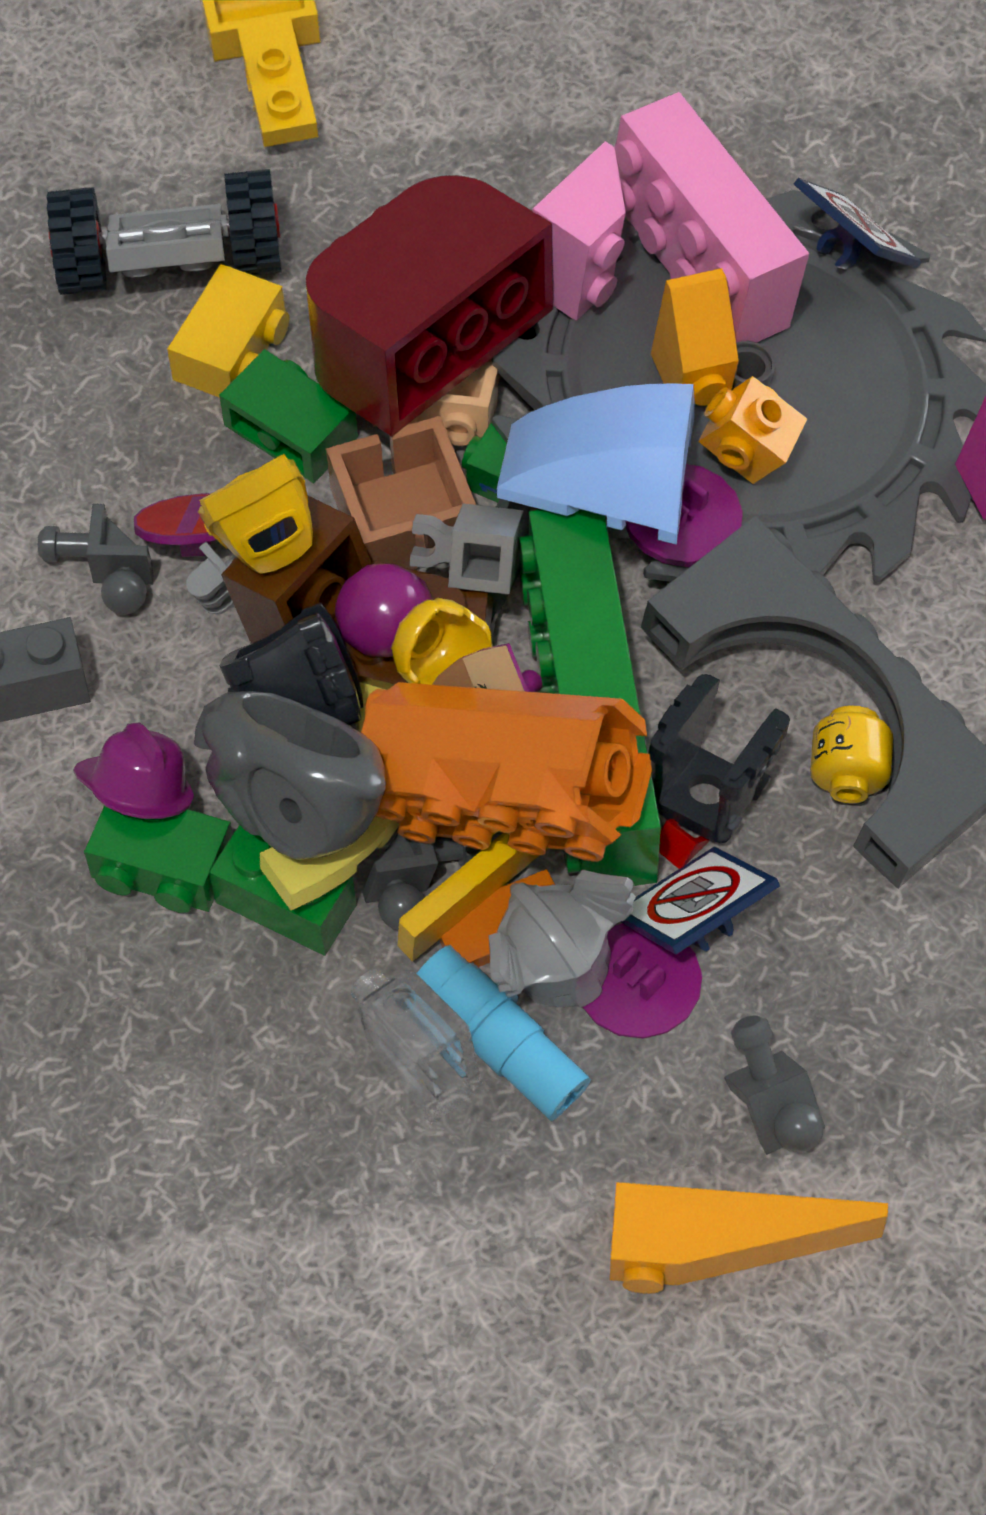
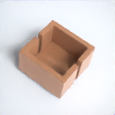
M441 416L406 425L392 437L389 436L393 474L385 477L382 446L378 434L326 448L330 489L339 511L355 518L372 564L377 560L409 569H416L417 567L410 566V555L414 546L424 548L435 546V542L430 536L412 534V524L416 514L434 516L448 526H454L463 503L476 505Z

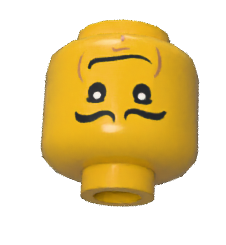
M849 705L834 709L829 716L822 718L813 729L811 778L819 788L829 792L830 796L836 801L843 803H860L865 801L868 795L880 792L890 782L893 748L892 730L885 721L879 719L875 711L869 708Z

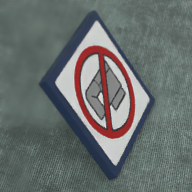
M799 177L793 185L839 223L836 228L826 231L820 237L816 246L819 252L829 254L834 244L838 241L843 242L844 252L835 262V266L845 270L851 268L860 256L862 244L877 256L916 269L922 263V261L843 194Z
M714 846L636 896L632 904L633 912L620 922L674 954H678L691 944L707 952L710 948L704 938L705 935L716 928L729 937L733 935L734 929L731 918L779 888L780 884L777 878Z

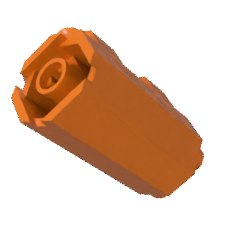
M398 682L388 690L376 689L367 698L366 716L361 733L378 747L385 767L386 789L375 816L400 823L398 834L406 839L418 843L433 844L436 836L452 838L455 842L466 847L485 850L490 847L493 834L500 831L509 834L507 843L509 847L526 854L545 855L548 847L562 849L569 855L579 859L600 861L603 859L606 846L621 836L615 829L618 826L631 827L640 819L652 768L650 754L638 753L636 736H647L645 719L623 699Z

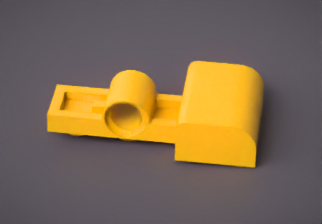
M200 0L214 62L239 57L243 58L248 90L252 93L253 111L256 112L263 146L269 147L318 138L317 121L298 49L300 46L320 43L319 21L315 1Z

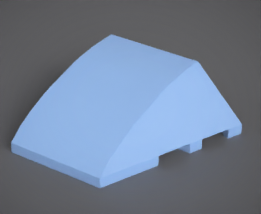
M671 383L623 386L570 397L526 414L511 424L497 485V498L565 516L579 511V509L606 515L607 527L619 530L624 529L626 521L658 529V540L677 545L682 507V489L688 447L691 446L695 417L694 384Z

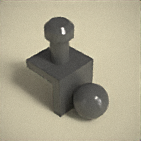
M92 504L89 533L60 532L58 526H45L39 532L38 554L45 562H58L60 556L87 557L93 583H103L101 587L102 600L111 611L123 615L131 614L143 605L147 594L146 585H153L154 579L148 546L136 545L107 517L105 504Z
M397 833L378 861H374L362 891L365 903L379 901L378 911L381 919L390 928L398 930L399 919L424 899L422 892L427 891L438 862L458 859L460 865H465L481 849L463 846L452 838L436 837L433 844L418 843L406 839Z
M755 1015L742 1018L734 1025L731 1030V1036L735 1047L743 1049L748 1066L724 1076L727 1085L747 1105L759 1143L766 1154H770L783 1147L793 1152L811 1150L820 1142L825 1125L807 1071L783 1051L772 1055L768 1041L773 1034L767 1019Z

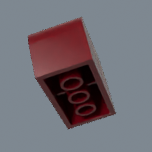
M457 175L438 176L420 181L407 188L386 205L377 208L370 217L347 234L335 239L328 248L313 260L307 271L306 290L314 371L322 389L389 436L395 435L553 310L552 223L491 185L475 178Z

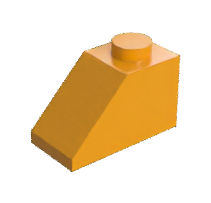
M722 268L666 280L651 350V357L663 383L694 384L695 405L700 406L708 405L713 397L724 387L732 390L739 362L727 278Z

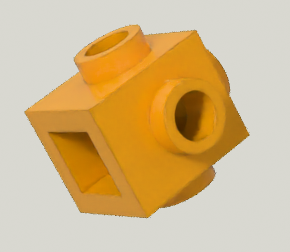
M751 376L733 390L724 387L713 397L704 413V416L709 421L698 442L716 455L722 464L734 469L754 484L787 462L807 418L781 399L773 389Z

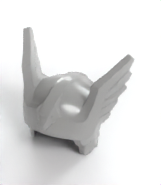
M582 870L576 877L574 885L540 887L523 882L512 884L510 886L511 896L497 933L489 935L491 979L494 983H497L499 991L505 992L508 998L524 992L535 1003L546 1006L581 1007L593 1002L601 994V987L608 973L611 951L607 933L617 922L625 920L634 910L632 904L636 896L631 893L633 881L627 877Z

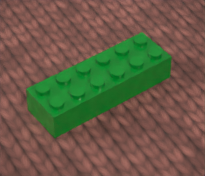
M579 509V511L568 516L546 510L529 511V536L519 537V552L522 569L519 570L523 605H528L529 608L528 636L532 657H537L538 674L543 682L542 689L538 693L619 698L627 702L640 714L605 515ZM636 736L638 753H647L644 736ZM650 776L640 819L631 827L618 826L615 829L621 836L606 846L603 859L600 861L579 859L563 850L567 874L576 872L580 874L582 870L599 874L627 877L633 881V886L657 883L661 826L652 776Z

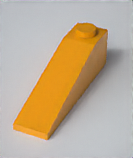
M616 1182L610 1280L623 1281V1287L629 1291L651 1294L662 1291L664 1285H681L882 1238L888 1217V1203Z

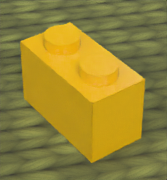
M220 264L167 348L172 379L219 397L220 393L264 349L267 350L270 343L278 345L283 340L289 326L290 316L288 312H285L282 286Z

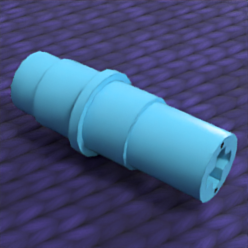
M451 945L443 947L430 957L413 978L411 988L429 1004V1009L458 1036L456 1044L465 1053L469 1051L476 1053L500 1077L504 1076L550 1121L557 1119L588 1087L591 1078L543 1034L544 1029L517 1005L518 996L515 995L508 998L505 992H500L498 986L473 962H467Z

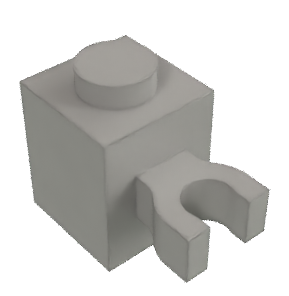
M463 503L454 526H448L434 516L416 514L412 524V534L430 536L434 540L435 546L432 548L414 546L410 555V566L428 568L438 563L448 562L450 563L448 587L510 594L519 567V537H521L523 510Z

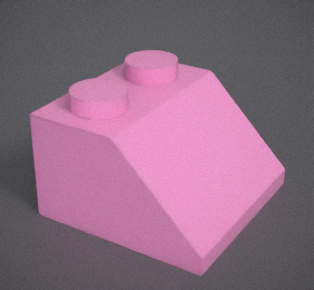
M606 141L532 210V212L552 223L553 306L575 321L593 305L596 307L602 306L612 295L617 284V278L614 276L616 261L624 247V240L621 238L625 218L622 188L615 147Z

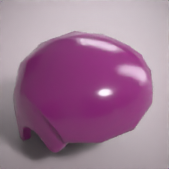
M372 564L365 566L346 580L336 602L335 616L346 643L368 657H392L391 646L399 623L414 606L426 600H433L425 581L396 564Z

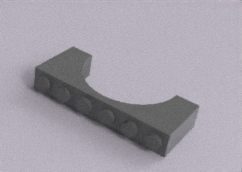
M756 516L647 601L640 628L681 670L696 660L723 648L749 643H776L802 648L834 662L847 671L867 691L878 707L883 720L893 732L892 774L885 801L864 823L853 847L897 889L986 814V744H983L965 726L962 715L951 703L944 700L940 701L922 683L917 669L907 659L896 657L879 640L878 634L869 620L860 614H853L836 597L833 586L825 576L817 571H810L793 554L789 541L782 533L773 528L768 529Z

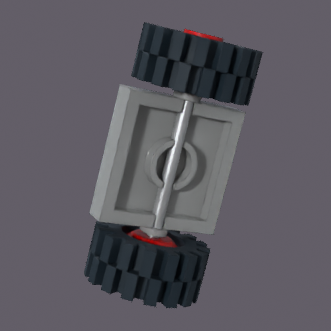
M270 169L224 174L229 220H227L226 214H222L221 204L109 215L107 229V226L101 227L94 187L47 192L50 248L56 284H58L60 295L106 290L104 249L107 252L109 272L123 271V274L128 277L147 276L155 273L157 267L180 265V268L185 271L208 269L214 265L215 261L225 260L224 237H229L228 231L231 234L235 269L250 275L282 272L278 238H281L277 203H274Z

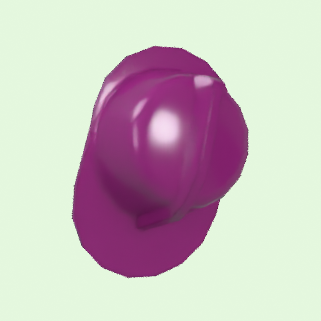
M140 722L127 724L123 731L111 735L105 741L99 756L78 762L73 769L76 778L89 788L100 802L123 815L142 819H163L179 815L190 808L194 798L191 786L186 780L184 756L179 744L166 735L148 730Z

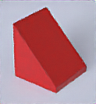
M670 819L665 822L660 831L659 853L680 869L710 840L702 836L692 837L681 828L682 826L677 821Z

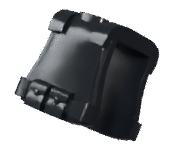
M322 602L302 609L299 615L270 635L230 652L220 663L224 679L230 685L228 692L273 693L323 712L347 725L361 721V708L364 706L359 675L338 624H336Z
M701 674L696 678L692 686L689 684L685 686L674 699L673 705L669 706L659 721L658 730L651 739L648 754H650V760L655 763L652 782L658 813L669 820L674 819L679 825L708 840L725 843L741 824L742 817L740 816L752 800H758L771 781L772 776L766 774L765 771L781 749L780 743L786 737L790 717L785 712L775 708L756 731L734 764L701 748L708 717L720 679L714 676ZM697 784L715 786L720 790L718 795L719 802L714 804L701 803L691 796L689 789Z

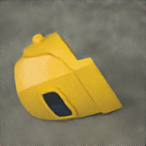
M285 454L255 470L239 475L223 488L199 500L201 507L198 513L204 522V527L208 534L213 536L222 546L229 549L242 563L255 572L263 574L287 566L301 557L312 546L313 531L308 507L306 482L294 460L287 459Z

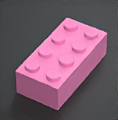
M680 92L622 115L614 147L625 206V216L637 230L644 248L649 253L655 254L670 273L671 279L720 268L723 269L727 278L736 342H759L788 329L791 324L809 252Z

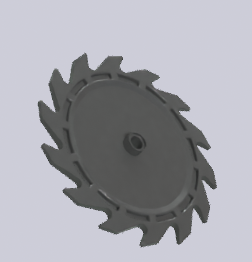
M791 190L766 199L809 252L791 324L788 329L759 342H736L739 362L732 390L753 376L762 384L773 389L781 399L806 417L807 421L787 462L752 484L734 469L722 464L716 455L698 442L709 419L704 416L708 405L700 406L696 404L691 446L688 447L686 464L702 466L721 476L738 496L743 510L741 526L756 516L768 529L778 530L789 541L793 554L810 571H817L823 575L848 545L859 543L865 545L870 550L873 581L880 582L910 556L920 494L926 492L937 494L957 522L964 521L972 496L955 465L963 443L953 420L957 417H967L973 421L975 420L986 396V384L943 343L942 339L948 336H955L986 342V331L963 304L896 276L892 270L907 265L877 256L863 244L861 245L860 256L851 268L845 270L835 266V262L844 252L842 241L834 244L829 254L819 252L816 249L818 240L828 229L818 228L812 222L825 215L826 212L801 191ZM626 217L624 218L621 238L624 240V247L616 261L614 272L617 284L609 299L600 307L593 305L577 321L553 306V310L533 325L536 333L534 339L523 340L517 338L491 358L493 366L498 369V373L534 410L570 397L632 385L664 384L651 357V350L665 283L671 277L655 254L649 253L644 248L637 230ZM889 233L922 263L929 262V253ZM495 414L491 424L507 443L511 424L519 419ZM607 527L608 538H630L626 527L623 530ZM655 560L644 567L643 575L649 579L672 582L690 567L664 564Z

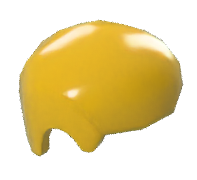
M442 598L426 600L414 606L399 623L391 646L397 672L408 683L432 685L437 676L459 658L481 649L492 647L491 630L485 621L453 600Z

